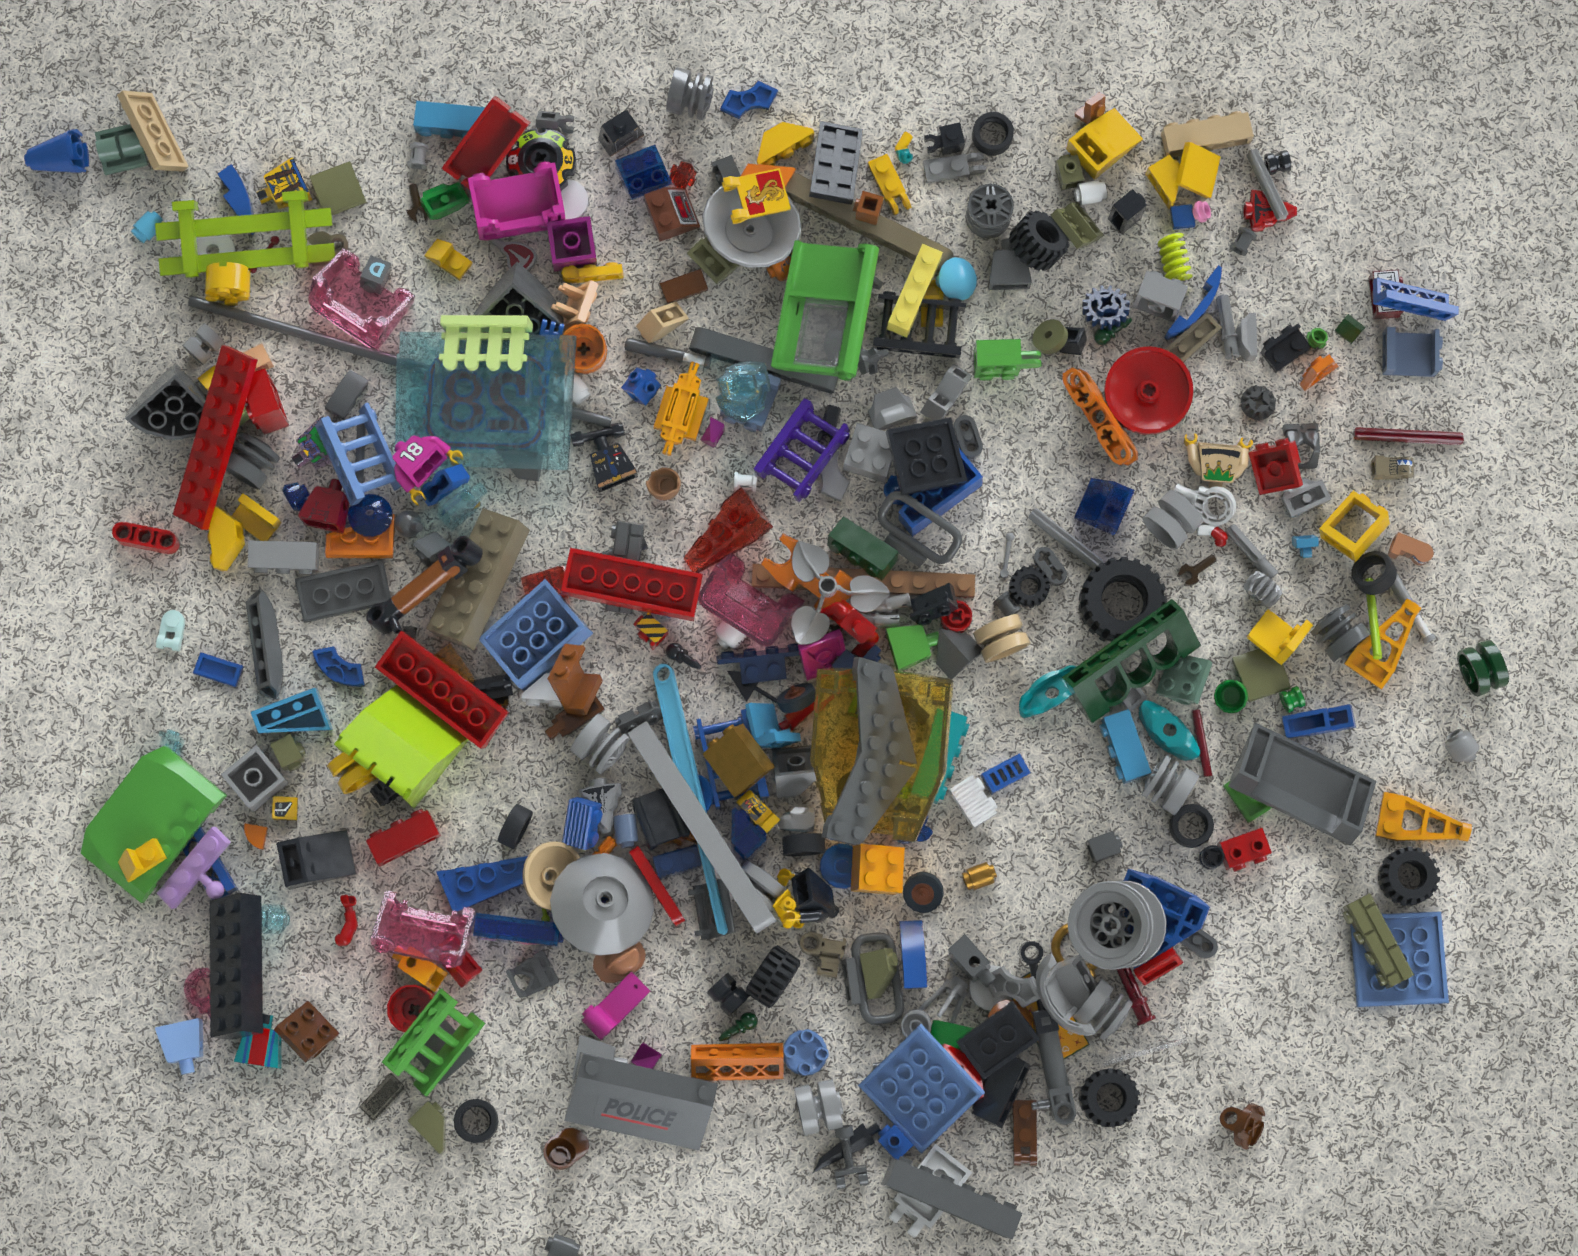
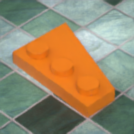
M1330 354L1324 358L1319 356L1306 369L1307 372L1302 375L1303 380L1299 385L1306 391L1339 366Z
M395 514L378 521H368L367 524L358 527L351 526L345 528L343 534L337 532L326 534V558H393Z

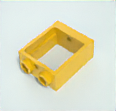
M1353 490L1319 528L1320 537L1356 562L1390 524L1389 513L1384 507L1371 503V500L1365 494H1358ZM1355 504L1377 519L1356 543L1334 529Z

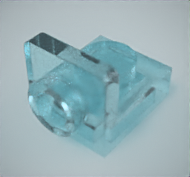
M167 729L166 732L160 731L158 734L160 737L170 740L169 744L166 743L165 746H168L177 755H180L185 741L179 737L180 733Z

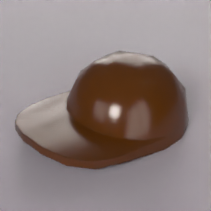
M563 1129L545 1143L543 1149L544 1160L554 1170L568 1169L588 1152L589 1140L578 1129Z

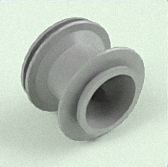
M1105 881L1090 886L1074 901L1068 917V932L1075 950L1092 965L1111 970L1129 968L1147 962L1158 952L1166 934V917L1161 902L1145 886L1132 881ZM1112 905L1114 910L1112 913H1109L1108 909ZM1125 908L1129 910V916L1127 918L1123 915V910ZM1111 921H1116V929L1111 928ZM1130 924L1134 927L1132 934L1127 930ZM1118 937L1122 938V945L1116 942Z

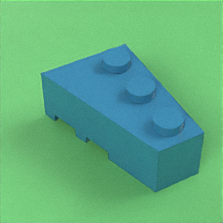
M317 688L309 689L250 712L258 733L333 730Z

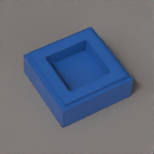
M1192 204L1170 207L1173 230L1195 227Z

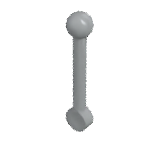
M1013 533L1006 534V552L1003 569L1000 571L1002 578H1007L1009 575L1007 567L1011 542L1015 538Z

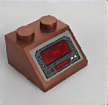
M664 187L644 194L645 205L659 242L700 228L685 187Z

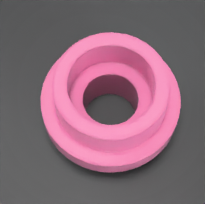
M1205 201L1195 202L1192 208L1194 218L1201 223L1206 222L1211 217L1208 203Z

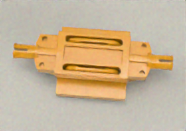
M690 362L688 373L680 374L677 383H674L673 387L666 386L653 426L654 429L662 431L660 438L666 441L662 451L664 455L667 453L668 456H671L673 446L682 444L684 438L693 441L697 439L709 398L700 396L701 379L696 376L700 365L698 363H695L694 366V362Z

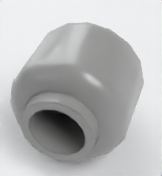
M1457 729L1446 737L1445 748L1455 762L1464 761L1465 763H1470L1477 757L1476 753L1479 750V744L1469 731Z

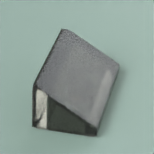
M390 1073L359 1108L376 1123L408 1088L396 1076Z

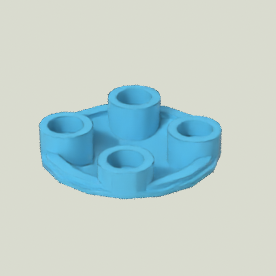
M955 257L947 260L941 266L939 275L936 277V285L941 288L948 298L968 299L976 288L977 276L975 270L963 258Z

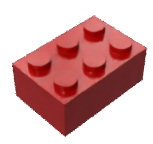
M265 368L255 371L246 399V404L248 405L245 406L249 418L255 424L256 429H261L264 435L288 427L289 423L273 380Z

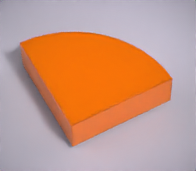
M245 823L244 832L247 840L254 847L264 850L268 828Z

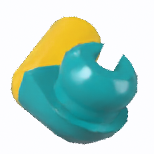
M908 132L902 134L895 146L897 158L903 164H907L913 159V154H910L908 149L913 136Z

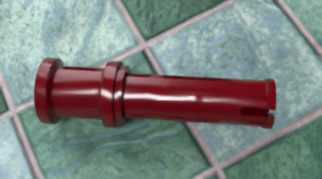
M1131 968L1116 969L1129 1000L1133 1002L1130 1008L1133 1009L1138 1020L1137 1026L1156 1019V1016L1152 1015L1147 1004L1148 998L1142 995Z

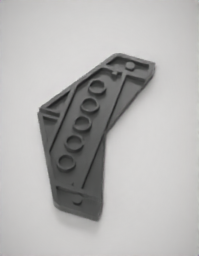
M854 657L852 674L853 681H856L859 743L855 764L832 815H828L822 838L859 845L864 842L916 770V768L899 764V761L909 764H917L894 670L886 664Z

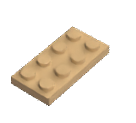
M122 90L117 95L121 102V107L125 111L130 125L134 129L153 169L185 171L189 166L153 94Z

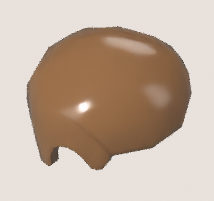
M662 467L651 472L648 481H646L648 492L654 498L667 501L678 494L681 487V479L673 469Z

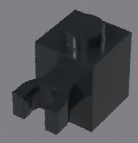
M960 122L940 126L937 136L932 134L924 135V142L932 141L934 143L933 146L927 147L928 154L935 152L938 148H941L942 156L964 151L965 139Z

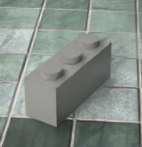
M249 541L248 568L254 569V573H268V569H276L278 574H290V570H299V574H312V570H318L319 543Z

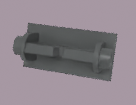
M650 700L636 707L639 712L637 715L634 714L632 709L618 715L615 721L621 730V734L628 735V732L645 721L649 725H654L663 719L656 700L653 702Z

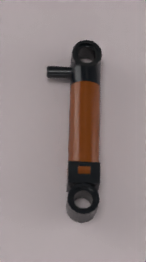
M460 536L454 541L452 547L448 545L437 554L438 560L385 603L372 606L366 615V621L383 634H389L392 631L394 634H399L402 631L399 619L452 577L456 580L468 571L467 566L477 564L483 555L482 548L467 536Z

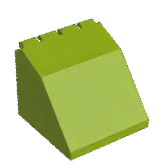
M395 685L363 709L342 731L334 745L341 753L345 752L348 756L354 750H357L358 752L354 755L353 759L367 770L375 764L376 766L371 773L386 784L392 777L394 780L389 787L400 796H403L402 798L415 809L468 742V739L401 687Z

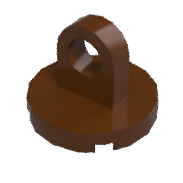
M1254 1103L1248 1104L1243 1110L1228 1107L1222 1111L1220 1123L1227 1131L1234 1133L1235 1145L1247 1150L1249 1145L1253 1146L1257 1143L1263 1132L1264 1122L1262 1121V1116L1265 1117V1111L1263 1107ZM1237 1115L1235 1123L1227 1124L1229 1116Z

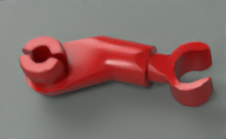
M345 894L340 896L341 903L345 907V924L340 934H337L334 939L338 946L349 945L358 927L355 910L353 911V906L356 905L357 900L354 896Z

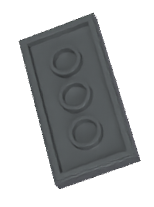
M383 559L295 579L304 623L369 609L376 604L382 605L391 598Z

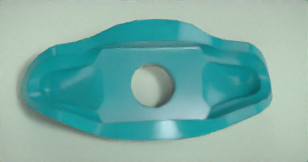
M1068 665L1060 670L1046 673L1037 679L1020 698V716L1028 718L1045 713L1071 697L1072 694L1062 677L1076 666ZM1054 688L1059 691V694L1056 698L1051 699L1046 696V692Z
M1145 700L1140 704L1139 719L1149 737L1161 749L1185 761L1194 760L1199 757L1200 749L1193 734L1175 714L1149 700ZM1166 724H1172L1176 729L1175 735H1165L1163 727Z

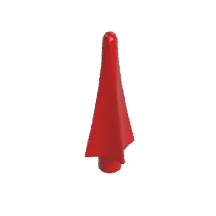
M829 693L814 701L810 706L804 708V710L784 715V721L779 723L778 727L780 730L790 728L792 731L814 710L829 700L832 695Z

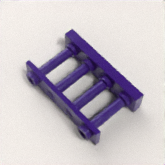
M805 397L753 468L757 476L763 480L767 475H772L796 490L793 495L799 503L803 498L806 499L812 490L811 486L840 445H844L850 437V430L847 424L843 423L841 428L837 429L814 414L812 402ZM810 421L833 436L827 447L801 432V427L805 422ZM797 439L821 454L814 465L789 450L788 445L792 440ZM780 457H785L808 472L801 483L776 468L775 463Z

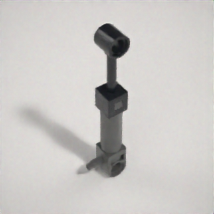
M1027 941L1020 946L1019 957L1026 965H1029L1031 977L1034 976L1036 980L1038 963H1040L1043 957V948L1035 941ZM1029 946H1033L1037 950V955L1033 959H1028L1025 955V950ZM1041 999L1036 1001L1038 1010L1031 1011L1030 1013L1034 1031L1040 1037L1038 1046L1047 1085L1048 1099L1031 1103L1032 1110L1050 1108L1052 1118L1062 1125H1067L1075 1119L1076 1109L1071 1085H1069L1058 1033L1059 1026L1049 1015ZM1062 1106H1067L1069 1109L1068 1116L1064 1119L1059 1118L1057 1114L1058 1109Z

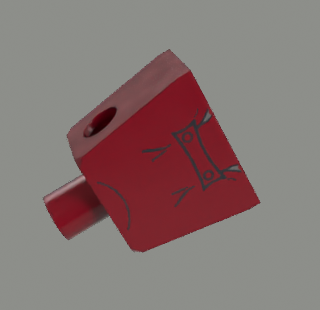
M331 479L328 488L314 487L298 514V517L305 526L341 534L344 533L350 503L346 494L341 491L343 487L338 479Z

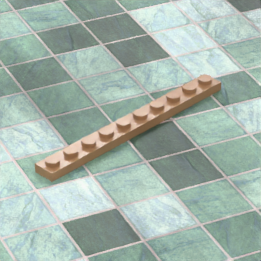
M753 564L752 587L787 589L777 582L764 566ZM828 568L826 571L833 578L840 570L852 578L862 575L870 576L864 569ZM890 570L882 581L877 577L875 578L889 589L890 594L909 593V595H922L950 583L954 587L956 597H975V574ZM801 584L796 587L798 590H808Z

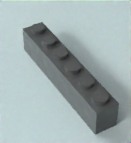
M900 1156L899 1159L891 1158L881 1185L1004 1238L1013 1240L1023 1214L1016 1210V1205L1006 1201L1000 1204L995 1201L997 1197L983 1192V1195L975 1193L976 1188L964 1183L962 1186L954 1184L955 1179L943 1174L941 1177L933 1175L934 1170L923 1165L920 1168L912 1166L913 1161Z

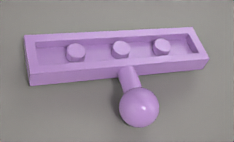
M217 827L209 829L157 892L159 897L171 909L177 908L198 881L206 887V894L209 898L217 899L224 894L223 884L218 881H212L206 875L208 869L231 843Z

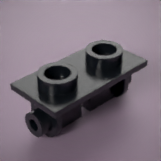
M507 674L469 681L491 699L513 695L511 679Z

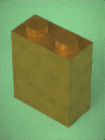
M732 724L722 732L724 736L720 739L717 737L707 744L708 749L702 753L734 798L745 793L775 768L744 724L736 727Z

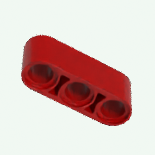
M128 522L116 523L112 529L113 537L124 546L164 554H173L180 547L179 539L168 530ZM128 529V536L120 538L121 531ZM151 534V538L148 542H141V538L143 535ZM173 538L170 546L163 547L165 539Z

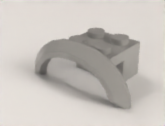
M1052 953L1047 955L1039 964L1036 972L1037 991L1043 1006L1049 1015L1067 1031L1084 1036L1096 1034L1091 1023L1080 1024L1070 1020L1097 987L1083 958L1080 955H1076L1057 963Z

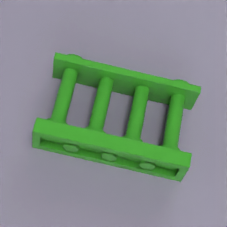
M443 989L437 992L382 1061L397 1076L404 1070L415 1078L416 1081L412 1085L426 1097L486 1024L473 1012H470L466 1017L454 1007L458 1002ZM448 1015L461 1024L453 1035L440 1027V1024ZM433 1033L446 1042L438 1053H435L425 1045ZM418 1052L431 1061L423 1072L410 1064Z

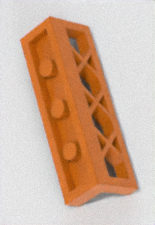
M783 1043L691 1045V1078L695 1077L708 1081L784 1079ZM746 1065H752L756 1069L752 1072H746L742 1068ZM768 1065H779V1071H768L765 1068ZM696 1066H706L710 1070L706 1073H696ZM722 1066H730L732 1068L730 1072H722L719 1069Z

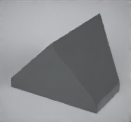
M939 628L936 664L952 680L981 655L982 648L970 634Z

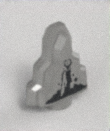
M607 778L588 781L589 787L576 790L578 797L602 804L601 811L603 815L598 824V829L602 834L610 833L614 823L613 812L618 807V798L622 795L621 783H608Z

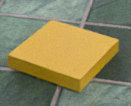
M1185 142L1176 185L1204 198H1211L1221 156L1192 142Z

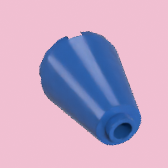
M71 129L29 148L24 155L26 165L35 171L83 173L87 171L85 167L89 166L88 146L86 142L82 143L80 139L83 136L78 129Z

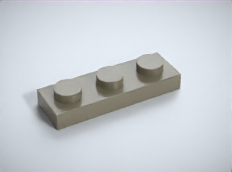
M1206 312L1165 350L1175 354L1184 363L1214 337L1222 327Z

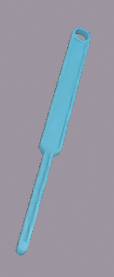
M659 664L653 671V677L672 760L706 811L675 673L671 666ZM662 668H668L670 671V675L665 681H660L658 678V672ZM698 844L717 931L725 935L728 932L714 868Z

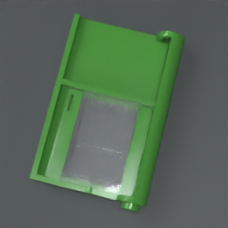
M799 240L794 241L771 367L784 371L838 376L839 379L846 381L856 377L879 254L877 246L862 243L858 244L857 248L809 244Z

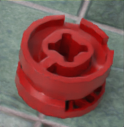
M957 600L959 609L951 612L948 616L940 617L944 629L963 633L970 626L973 615L972 610L966 603Z

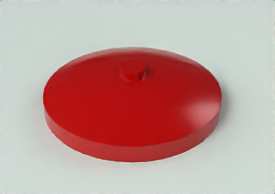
M1139 347L1123 354L1110 368L1104 386L1105 402L1117 422L1125 429L1142 435L1160 434L1175 427L1187 414L1193 399V381L1186 365L1172 352L1158 347Z

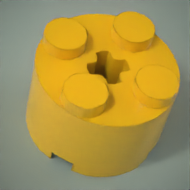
M227 262L226 266L220 267L219 263L208 265L206 267L205 300L212 302L223 301L227 306H237L239 301L249 300L251 278L250 271H248L249 268L232 262Z

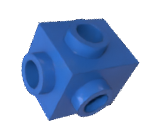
M636 367L621 388L635 402L646 406L656 395L661 384L656 380L657 375L649 369L643 370Z

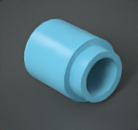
M147 211L133 225L134 228L131 230V233L144 244L156 235L155 223H161L163 219L155 211L152 213Z

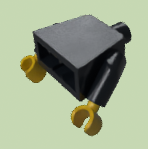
M809 867L802 872H795V874H792L786 868L779 871L777 881L782 886H787L789 880L792 881L793 897L796 902L795 911L799 913L796 914L792 910H787L781 918L782 920L786 919L783 924L784 928H791L795 921L800 923H820L828 917L835 918L838 915L839 907L834 903L832 888Z

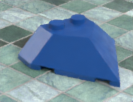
M1132 869L1127 870L1123 881L1136 882L1148 888L1161 902L1165 912V938L1160 949L1151 959L1174 947L1203 927L1210 906L1197 895L1159 877ZM1125 908L1124 917L1127 918L1129 910ZM1131 924L1127 928L1130 934L1134 931V927Z

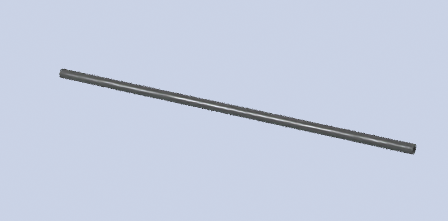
M192 295L189 298L188 306L427 376L432 366ZM438 367L434 378L445 380L453 371ZM468 381L458 383V385L472 388L471 383ZM484 381L485 393H487V387L489 382ZM504 387L503 393L507 399L540 408L539 396L531 394V398H517L516 390ZM547 399V411L610 428L611 417Z

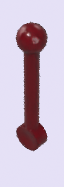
M272 236L271 243L266 249H271L274 245H278L280 242L279 237ZM257 268L248 269L252 274L257 272Z

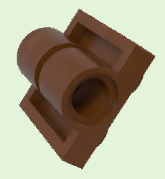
M309 1001L305 1002L274 1029L305 1063L310 1059L316 1058L339 1035V1032Z

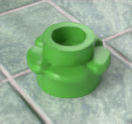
M1315 328L1307 333L1306 339L1311 347L1322 349L1326 346L1328 335L1323 329Z

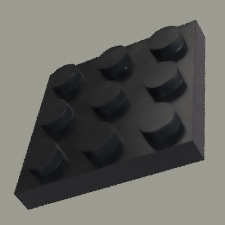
M951 417L887 429L886 436L901 496L967 482Z

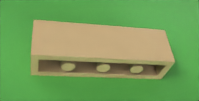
M1235 111L1223 117L1213 115L1206 120L1200 121L1199 119H1191L1184 124L1169 123L1163 127L1161 132L1165 156L1170 154L1171 157L1182 156L1185 142H1192L1211 151L1250 144L1254 137L1248 112L1241 113V111Z

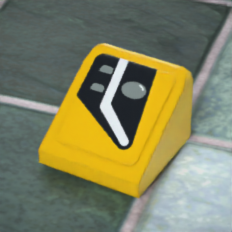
M273 796L272 819L297 821L298 798Z

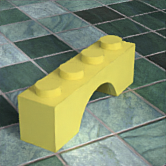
M922 244L888 321L887 330L906 338L908 337L925 293L940 264L943 252Z

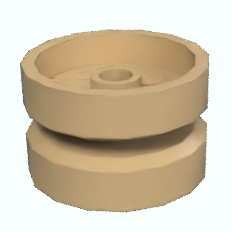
M1019 614L1009 615L992 621L973 633L977 644L986 645L981 651L985 663L1012 655L1031 644L1027 633L1017 632L1023 625Z

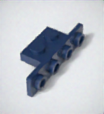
M798 643L787 645V648L768 646L765 647V650L761 651L749 648L744 649L743 653L735 654L734 651H724L720 653L721 655L716 656L717 665L740 662L742 684L787 679L785 657L799 656L800 654Z

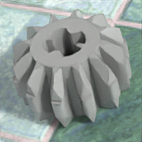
M1259 571L1250 575L1244 584L1246 593L1266 608H1271L1275 605L1283 594L1275 581Z

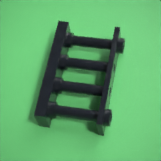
M884 291L883 294H878L877 302L884 303L881 334L878 337H874L872 348L960 359L962 346H957V343H955L958 311L964 312L966 303H961L962 300L956 298H949L948 301L923 298L920 307L928 308L925 338L922 342H916L911 338L912 328L907 338L903 336L900 337V340L891 339L887 326L892 314V306L897 303L899 296H896V293L891 291ZM936 309L950 310L947 339L944 344H935L933 340Z

